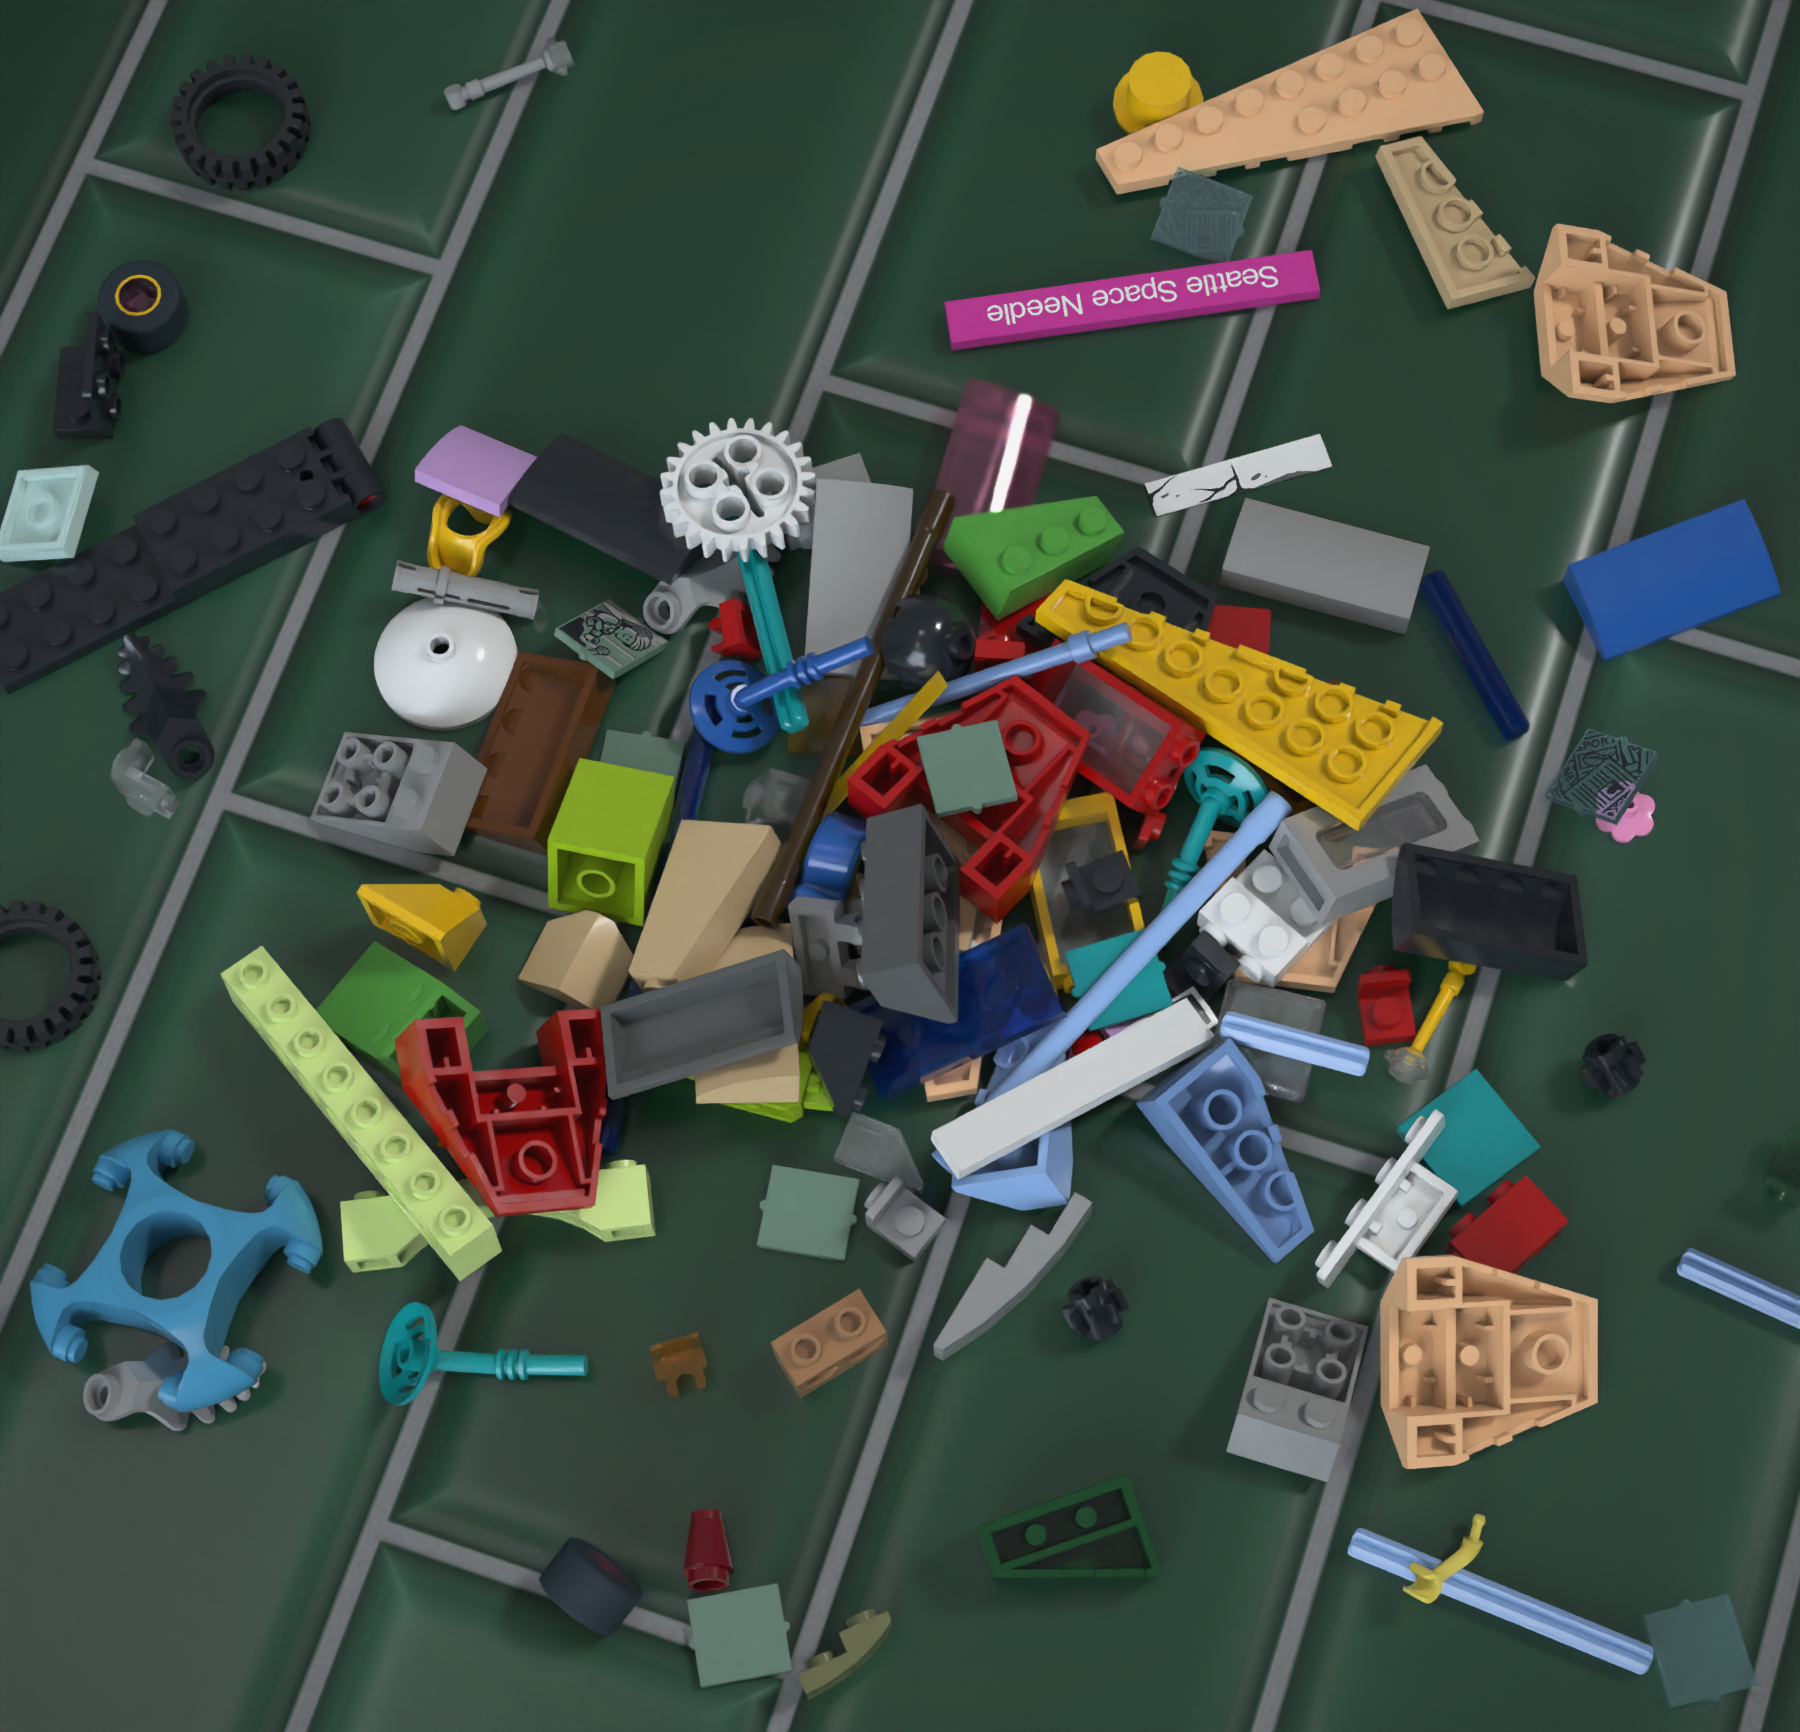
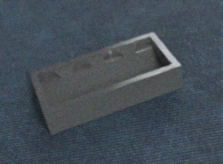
M785 949L601 1006L608 1096L615 1100L799 1043L803 1024V988L800 965Z

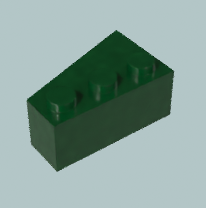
M1128 1474L974 1526L990 1575L993 1578L1163 1577Z

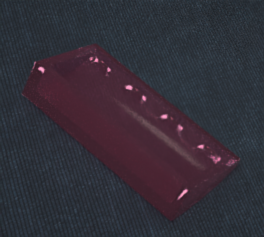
M968 377L935 489L943 490L953 495L957 503L941 540L937 542L929 562L958 569L942 548L954 517L1034 504L1059 419V411L1019 392Z

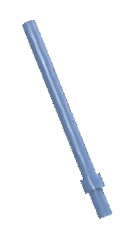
M1127 622L1094 633L1084 630L1068 636L1067 642L946 682L948 687L928 709L992 688L1015 675L1022 678L1073 660L1080 664L1095 659L1100 651L1132 641L1130 627ZM918 692L867 709L860 727L891 722Z

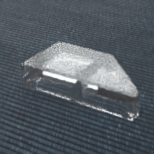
M852 1112L834 1155V1162L889 1183L897 1175L905 1181L906 1189L921 1195L924 1183L900 1129Z

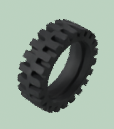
M233 54L223 56L224 65L219 67L215 59H212L205 63L207 73L204 74L198 68L190 73L192 84L183 80L178 87L181 96L174 95L172 101L174 111H170L171 129L184 161L197 177L201 175L204 182L212 186L217 181L220 188L231 191L233 183H236L239 191H249L251 181H255L258 189L268 186L265 177L269 175L276 182L284 178L283 167L292 171L298 165L296 155L304 156L307 150L305 141L309 142L310 118L300 88L292 75H287L284 67L278 63L272 66L270 60L262 56L255 63L252 54H241L240 63H236ZM241 90L261 91L275 97L283 106L285 114L282 127L275 138L258 150L242 155L219 154L206 148L199 140L197 133L199 120L206 109L222 96Z
M21 900L10 901V908L5 909L0 904V943L21 933L38 932L50 935L60 942L70 957L71 976L66 991L50 1009L31 1019L13 1021L0 1017V1048L7 1050L8 1047H12L18 1052H27L28 1046H33L36 1050L48 1048L47 1041L53 1040L58 1044L67 1039L64 1032L69 1028L76 1032L83 1025L79 1020L83 1014L88 1017L94 1009L91 1000L92 998H98L100 986L97 983V979H101V968L97 962L99 958L86 933L68 914L65 915L59 908L52 905L46 907L42 902L30 900L29 905L24 904Z

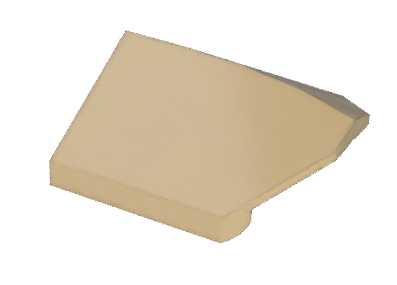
M584 910L547 921L518 977V981L579 1009H596L618 1001L630 977L628 970L633 954L614 921L599 913Z

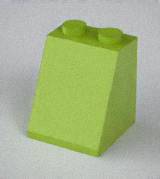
M579 758L547 840L548 908L572 913L590 910L612 921L644 927L674 812L675 776Z

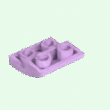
M460 425L441 438L415 468V482L500 517L509 505L507 503L510 493L537 457Z

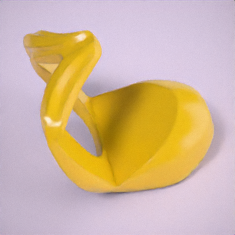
M442 494L436 501L432 512V524L427 547L429 566L440 569L441 565L450 567V572L476 577L483 566L487 546L506 530L512 518V511L506 508L502 515L497 517ZM461 503L475 520L490 525L479 534L465 536L450 530L447 522L451 513Z

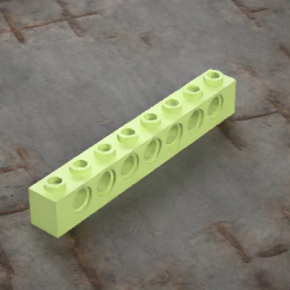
M260 946L221 973V977L235 1006L459 1281H462L502 1252L493 1224L263 946Z

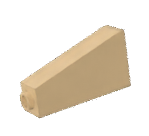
M681 820L628 970L643 993L711 972L756 904L767 877L771 875L783 845L771 825Z

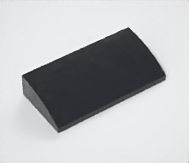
M564 433L557 437L537 457L508 497L507 504L669 585H672L704 556L702 543L690 550L687 548L685 535L676 538L672 523L666 522L663 509L665 506H662L660 490L663 489L660 480Z
M1406 842L1400 846L1392 899L1393 950L1561 981L1569 980L1588 966L1576 875Z

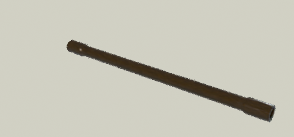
M932 489L915 526V535L870 641L874 653L862 658L773 871L767 877L750 916L751 920L760 926L776 930L783 918L794 891L795 880L812 838L818 828L884 671L885 662L882 642L887 619H895L897 612L901 608L895 605L900 599L916 594L937 542L941 540L957 503L956 498L946 491Z

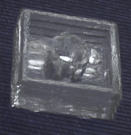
M1230 979L1227 982L1212 1047L1224 1041L1220 1038L1219 1031L1223 1016L1227 1011L1320 1034L1326 1003L1321 999ZM1234 1043L1261 1078L1266 1095L1295 1102H1302L1304 1100L1312 1068L1311 1063Z

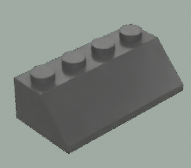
M923 804L869 817L866 821V840L861 842V854L865 863L864 878L860 879L859 891L863 901V918H859L857 924L858 934L862 942L861 958L856 960V972L859 982L863 988H869L882 1007L947 1024L958 1022L961 864Z

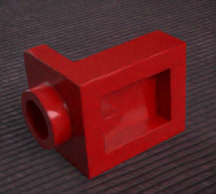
M1379 965L1369 968L1366 974L1359 976L1355 990L1364 1046L1414 1041L1416 1031L1408 988L1411 982L1409 969L1396 970L1394 965Z

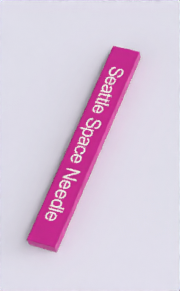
M1312 250L947 301L944 302L951 351L1318 299L1320 296V286Z

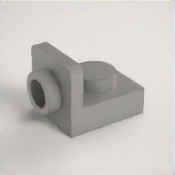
M897 1175L888 1185L884 1182L879 1183L864 1204L868 1209L865 1213L867 1226L913 1262L919 1258L946 1224V1218L906 1189L905 1181Z

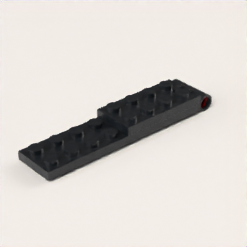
M342 418L329 419L318 425L314 431L309 426L133 515L136 525L76 554L74 558H68L1 592L0 681L7 693L11 694L123 637L125 632H133L323 534L381 507L386 501V493L345 420Z

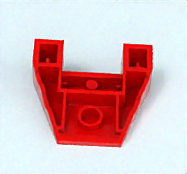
M1017 675L961 703V708L939 720L934 717L920 725V730L903 739L896 741L894 738L880 745L847 779L848 804L866 820L869 817L914 806L918 801L936 815L917 744V737L951 730L954 724L965 727L997 720L1018 796L1017 801L982 808L979 814L971 810L939 817L979 849L960 869V895L996 924L1030 891L1091 739V733Z
M600 1008L557 1011L536 1031L542 1067L473 1072L463 1017L414 1020L394 1040L403 1090L495 1217L588 1209L595 1206L602 1144L599 1143L602 1118L606 1116L608 1099L605 1098L607 1077Z

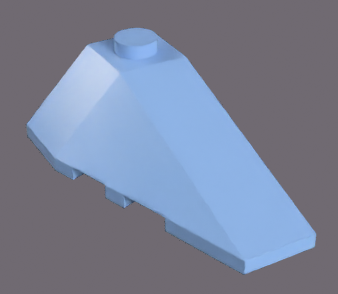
M1062 1002L1015 1009L993 1058L997 1065L987 1089H980L974 1104L977 1107L982 1105L1065 1016V1007ZM1067 1051L1050 1069L1068 1060ZM1071 1120L959 1180L953 1175L951 1187L957 1193L1020 1211L1067 1205L1070 1201L1073 1167Z

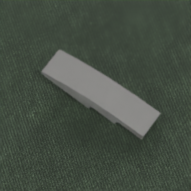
M1075 1192L1049 1235L1030 1225L1005 1268L986 1258L933 1345L934 1356L944 1361L987 1332L1025 1299L1067 1251L1091 1216L1093 1202Z

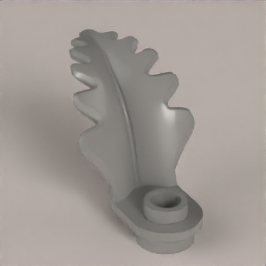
M773 543L768 544L767 561L779 562L781 559L780 552ZM716 549L710 557L706 558L703 556L672 585L660 581L646 598L643 605V615L647 624L663 634L677 633L684 628L698 608L708 605L719 608L720 603L733 598L742 601L739 593H747L736 551H733L728 562H723L721 550ZM769 566L771 576L773 577L774 570Z
M171 1342L161 1344L142 1361H124L92 1375L84 1387L83 1401L86 1410L102 1421H116L137 1412H146L174 1431H181L187 1427L190 1412L207 1424L215 1420V1405L192 1411L178 1412V1410L164 1405V1402L159 1400V1389L166 1377H173L179 1371L184 1373L189 1363L188 1353L182 1357L177 1345ZM223 1346L220 1359L226 1361L229 1355V1347ZM237 1348L234 1351L239 1353L241 1348ZM265 1361L262 1363L263 1369L257 1379V1383L252 1386L253 1388H258L260 1385L259 1378L266 1371ZM248 1388L236 1396L240 1400L247 1401L251 1396L250 1389ZM234 1397L219 1403L227 1412H233L237 1408Z

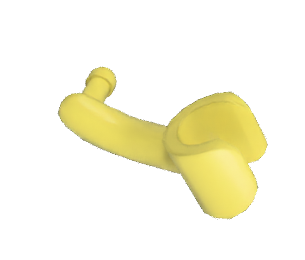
M1481 1514L1473 1516V1524L1469 1536H1464L1460 1548L1433 1570L1417 1562L1410 1563L1409 1570L1417 1574V1577L1411 1586H1404L1403 1591L1427 1604L1435 1601L1442 1590L1443 1582L1467 1566L1479 1553L1483 1545L1479 1538L1482 1527L1486 1522L1485 1516Z

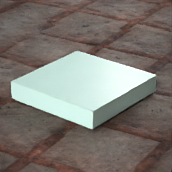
M89 465L18 470L0 529V560L3 562L74 558L99 472Z

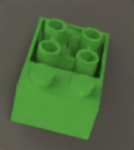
M376 941L372 943L316 1008L317 1013L343 1043L401 1088L403 1087L394 1040L414 1020L463 1017L469 1052L489 1030L480 1010L440 980Z

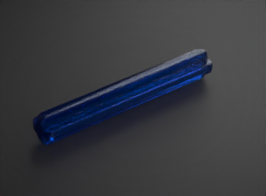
M1441 570L1427 574L1421 579L1420 588L1503 737L1508 741L1522 737L1528 732L1530 723L1446 574Z

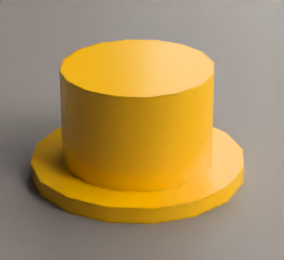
M1156 51L1145 54L1136 60L1129 72L1122 77L1115 88L1113 111L1117 123L1130 135L1203 103L1204 97L1199 83L1191 75L1189 66L1180 57L1169 52Z

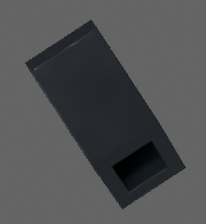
M823 1000L821 1001L804 1049L834 1114L848 1118L851 1109L860 1111L864 1103L870 1082L862 1079L869 1061L878 1062L886 1043L887 1034L880 1032L883 1024L882 1020L831 1001Z

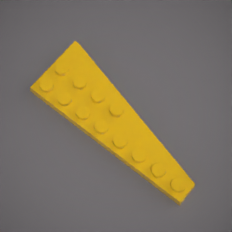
M1067 579L1036 610L1035 622L1066 642L1068 641V636L1084 630L1094 633L1127 622L1132 633V641L1098 652L1097 658L1094 659L1095 661L1356 831L1361 829L1441 734L1443 722L1435 717L1427 721L1401 711V705L1390 700H1387L1385 704L1355 694L1356 688L1342 682L1340 685H1331L1306 674L1307 669L1241 644L1238 649L1210 639L1211 633L1198 628H1196L1194 633L1166 623V616L1153 611L1150 614H1142L1117 603L1118 598Z

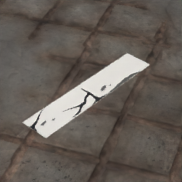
M1317 434L1148 482L1145 485L1156 516H1161L1332 467L1321 435Z

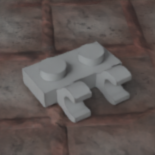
M797 896L788 905L796 962L801 967L803 995L818 996L821 993L828 992L846 999L854 991V987L861 990H869V988L861 986L856 972L857 959H850L848 942L854 945H862L857 924L858 919L863 918V910L851 914H843L841 900Z

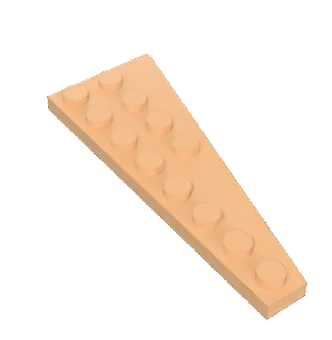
M1417 8L1100 147L1096 150V160L1118 195L1169 185V180L1186 175L1197 174L1201 175V178L1215 176L1217 170L1245 165V169L1259 167L1260 162L1287 157L1288 161L1349 150L1352 149L1353 144L1376 139H1383L1384 142L1399 140L1401 134L1427 130L1428 134L1441 132L1443 126L1468 121L1471 126L1482 121L1484 111Z

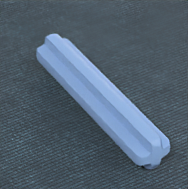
M1227 1011L1224 1014L1219 1031V1036L1222 1040L1231 1038L1236 1044L1356 1076H1362L1365 1073L1370 1057V1050L1367 1047L1233 1011Z

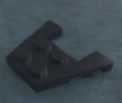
M1139 546L1089 576L1088 582L1083 585L1118 598L1117 603L1142 614H1150L1153 611L1166 616V623L1193 633L1196 628L1208 632L1218 599L1217 594ZM1031 614L1022 618L1017 624L1016 634L1041 650L1050 648L1055 638L1064 642L1063 639L1035 622V616Z

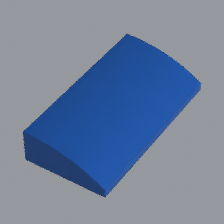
M1745 499L1569 564L1563 578V582L1603 662L1776 598L1781 593L1767 548Z

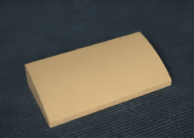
M791 923L780 924L776 930L763 926L738 929L711 972L785 949L793 958ZM798 1043L696 1074V1104L799 1102L800 1071Z

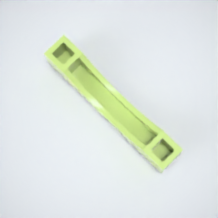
M634 1160L613 1161L606 1165L607 1169L599 1170L595 1206L592 1208L531 1214L559 1219L578 1226L604 1242L656 1236L650 1176L646 1165H637V1162ZM468 1179L457 1181L487 1218L494 1217L492 1211ZM363 1191L356 1193L354 1200L340 1201L344 1262L353 1273L404 1267L422 1248L429 1244L390 1195L385 1196V1193L382 1191Z

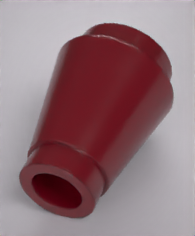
M716 1509L693 1511L691 1513L682 1575L688 1580V1588L695 1591L707 1592L725 1589L730 1585V1576L735 1570L722 1521V1512Z

